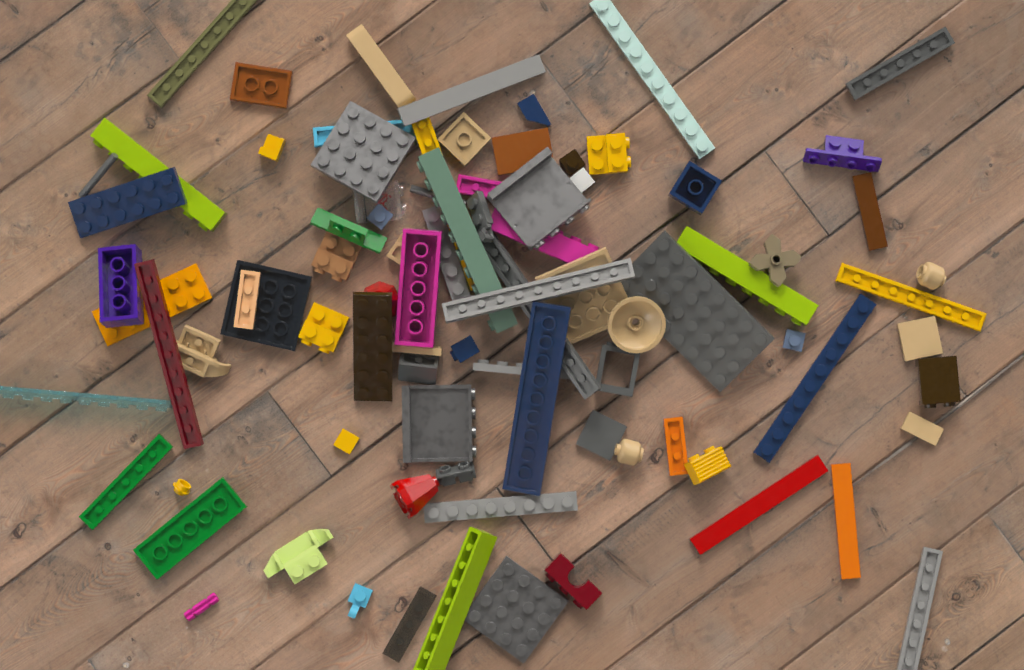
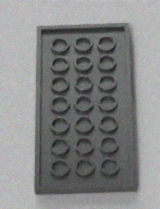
M665 230L632 263L635 278L621 282L628 298L635 296L645 297L654 301L661 308L666 320L663 337L719 392L735 379L775 339Z

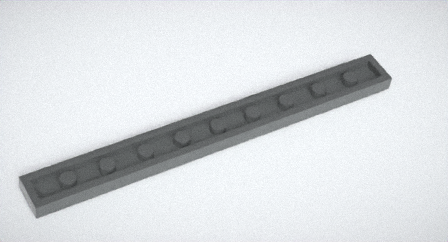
M492 231L495 239L491 243L482 242L493 268L508 288L529 283L494 231ZM532 303L520 306L530 320ZM567 338L562 368L586 400L602 387Z

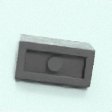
M401 352L398 380L435 385L439 356Z

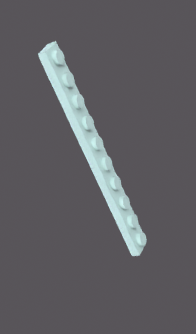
M593 0L590 2L589 5L698 159L714 150L715 147L611 0Z

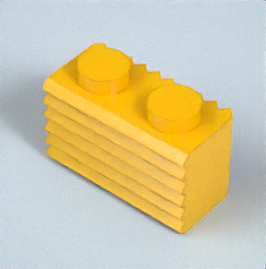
M714 445L703 450L705 454L701 456L695 454L688 458L689 462L685 463L684 466L694 485L700 484L731 467L721 446L717 448Z

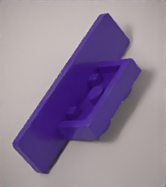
M826 135L824 150L806 148L803 162L878 172L882 158L864 156V140Z

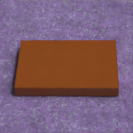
M236 62L230 100L287 109L293 71Z
M548 127L491 138L498 176L516 172L546 147L552 151Z

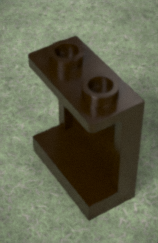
M957 356L915 359V366L918 367L921 399L919 405H924L925 408H936V404L944 403V407L956 406L955 402H961Z

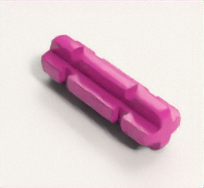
M215 593L210 594L207 599H203L193 606L192 609L184 612L185 618L188 621L193 620L196 615H200L210 608L211 605L216 604L219 601L218 596Z

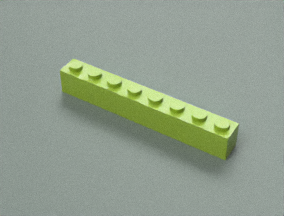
M106 118L101 121L90 135L94 138L93 143L101 149L105 147L109 150V156L112 153L117 154L118 159L124 162L123 167L132 173L134 170L140 174L138 178L169 169V167ZM178 175L187 200V204L180 206L184 209L183 214L191 220L193 218L199 221L198 226L206 232L208 230L214 232L227 213Z
M688 226L684 228L676 241L701 266L705 265L710 268L709 272L717 277L719 275L725 277L726 283L733 287L735 285L743 288L741 291L750 297L752 294L759 298V303L766 307L768 305L773 306L776 313L783 317L785 314L792 318L790 321L798 326L802 324L804 326L807 325L819 306L783 283L779 287L775 286L769 281L768 274L763 271L754 270L749 266L748 262Z
M469 527L413 670L446 669L498 537L486 531Z

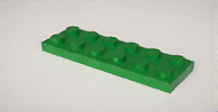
M222 477L139 544L133 551L158 580L248 506L227 480Z

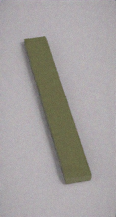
M231 0L147 96L160 108H163L258 0Z

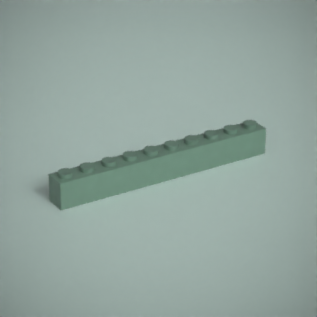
M438 147L418 156L417 167L420 173L424 172L427 179L424 182L428 191L432 189L435 195L432 197L435 207H440L443 213L440 215L444 226L448 224L450 229L448 236L452 243L456 242L458 249L455 251L459 260H464L466 267L463 269L467 278L471 277L474 285H471L474 294L479 295L502 289L440 148ZM511 308L488 314L490 320L487 323L491 331L495 330L496 333L518 324Z

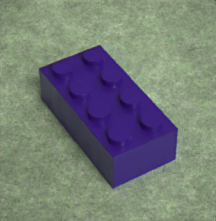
M136 244L98 248L100 323L106 328L144 324L143 296L134 267L135 263L142 262V250Z

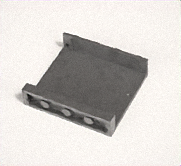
M548 147L487 194V199L530 251L533 248L539 249L545 244L544 240L547 237L553 238L560 232L559 228L564 224L568 226L575 220V215L579 212L583 214L590 208L591 199L584 197L551 157L552 151Z

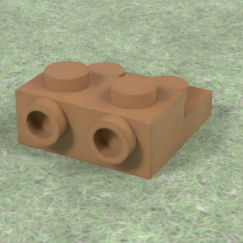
M326 231L311 264L315 267L313 271L322 275L325 272L332 274L331 278L338 282H342V280L347 281L362 246Z

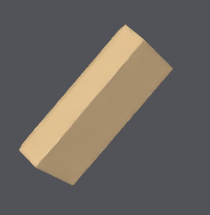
M908 412L900 428L936 446L944 430L940 426L912 412Z

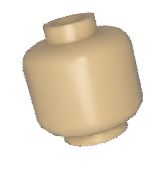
M932 262L921 264L916 272L918 283L931 290L943 286L946 281L944 268Z
M623 439L620 444H616L614 449L617 461L631 466L641 462L644 448L641 447L639 442Z

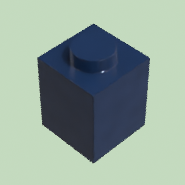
M469 335L452 345L450 354L454 361L459 360L462 363L479 353L480 350L472 336Z

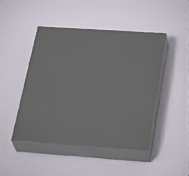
M592 410L576 444L611 461L615 446L619 444L627 426Z

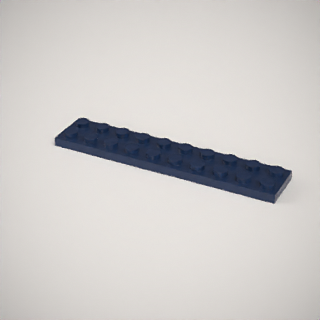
M532 301L502 488L504 490L536 496L541 495L572 307Z

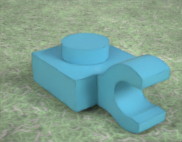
M357 583L354 584L348 599L349 602L353 603L348 613L349 617L355 619L360 606L366 608L373 592L372 589Z

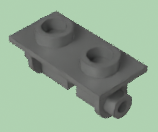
M464 461L458 465H445L436 469L439 485L444 487L456 484L455 477H459L460 483L472 481L473 478H476L474 463Z

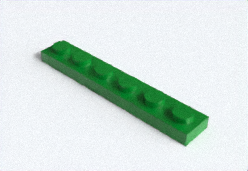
M158 434L90 504L79 518L94 530L164 458L173 446L161 434Z

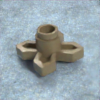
M771 234L764 242L766 254H755L749 262V266L756 271L766 270L769 272V281L779 287L787 278L784 267H795L802 257L794 250L781 252V240Z

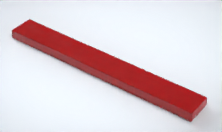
M819 455L814 456L689 539L700 555L828 472V469Z

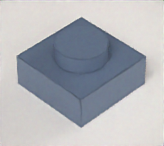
M378 203L367 219L383 230L394 215Z
M786 329L782 348L802 352L806 333Z

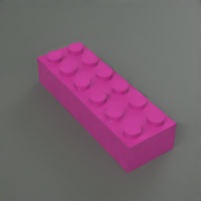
M403 229L394 345L434 347L443 231Z

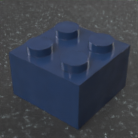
M689 161L668 196L701 215L722 180Z

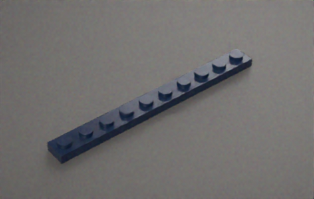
M862 294L858 295L753 452L770 463L877 305Z

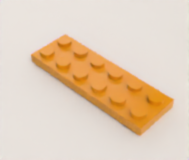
M197 263L160 280L170 318L213 298ZM144 300V324L106 328L100 323L99 308L92 311L107 346H111L151 327Z

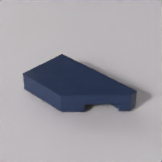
M534 94L517 103L527 121L546 126L551 125Z

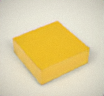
M343 428L333 445L351 454L359 437Z

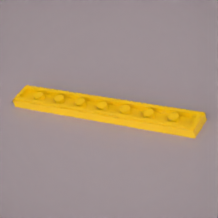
M841 263L835 279L836 282L981 332L987 314Z

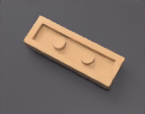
M241 270L234 327L254 330L261 272Z

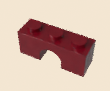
M560 552L544 568L547 572L545 576L551 582L556 580L561 585L559 589L566 596L570 594L574 598L573 603L578 608L582 609L584 607L587 610L602 595V591L589 579L581 585L571 584L568 580V574L575 566Z

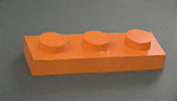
M683 417L664 418L669 476L688 474L684 466L688 460Z

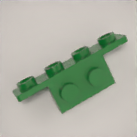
M321 208L316 209L310 222L311 225L378 254L381 253L387 241V237Z

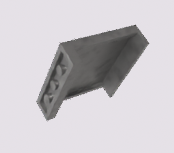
M471 384L402 386L403 463L473 461V457H476V446H472V438H476V427H472V419H476V409L472 407V400H475V388H471Z

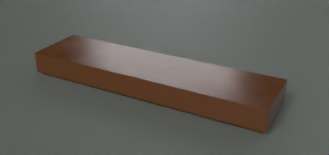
M871 172L852 176L868 251L888 247Z

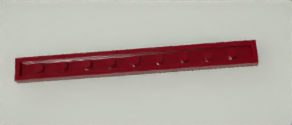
M151 259L135 263L134 267L183 448L188 449L202 446L204 442L155 260Z

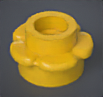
M178 479L177 482L173 483L176 494L184 496L190 493L191 485L187 481Z

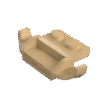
M185 325L179 341L176 340L183 368L203 378L228 374L231 364L218 362L217 358L214 357L221 340L189 325Z

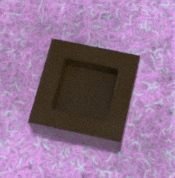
M576 149L559 159L569 176L586 165Z

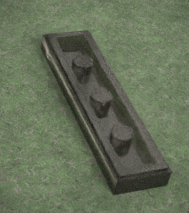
M422 586L419 587L385 647L384 655L398 663L400 662L434 602L436 594Z

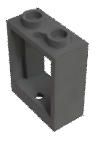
M607 342L606 345H602L596 380L602 387L599 391L632 397L640 353L626 352L617 347L613 342ZM606 351L634 355L629 388L601 383Z

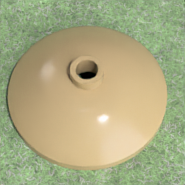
M635 296L622 300L613 308L608 318V332L612 341L617 347L629 353H643L651 350L661 341L665 333L666 320L663 311L654 301L645 297ZM638 319L639 321L638 323L633 324L632 320Z

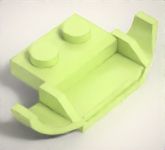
M329 529L308 530L276 550L263 571L270 578L285 568L293 583L297 584L328 564L318 547L334 537Z

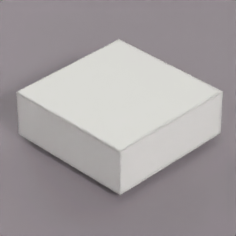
M584 167L570 177V180L581 193L595 183Z

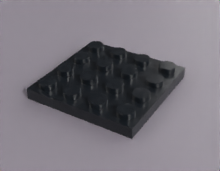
M237 260L220 335L296 352L298 336L313 277ZM241 270L261 272L254 330L234 327Z

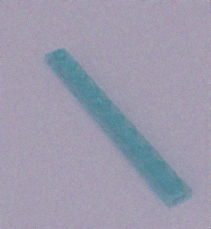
M0 386V394H3L2 398L14 399V395L22 396V400H33V397H41V401L52 402L54 398L60 399V403L70 404L72 400H78L81 405H90L91 402H98V406L110 407V403L117 404V408H129V405H136V409L148 410V407H156L155 411L167 412V408H172L171 400Z

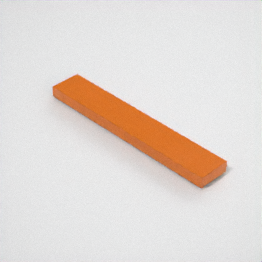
M851 463L830 464L841 579L861 578Z

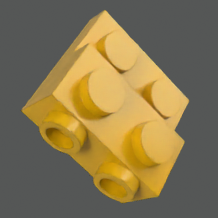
M625 133L586 137L589 175L628 172V168H631V156H627L626 149L630 148L629 137H625Z
M314 302L298 337L302 338L301 343L312 346V343L320 346L318 350L324 353L335 352L350 317Z

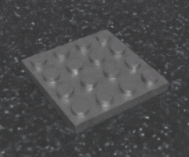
M350 101L311 163V167L369 200L378 203L417 139L415 136Z
M506 556L471 604L465 621L522 663H525L569 600Z

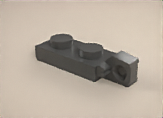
M476 191L466 202L481 242L491 243L495 239L491 229V225L494 222L484 193Z

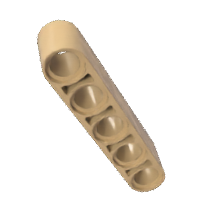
M362 24L346 35L398 108L416 100Z

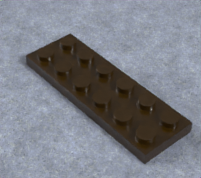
M353 292L354 401L392 402V292Z

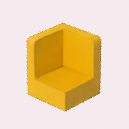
M268 134L258 154L278 162L286 140Z

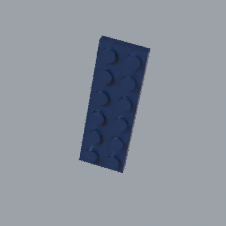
M172 167L70 201L68 204L81 239L187 204V200L176 168Z

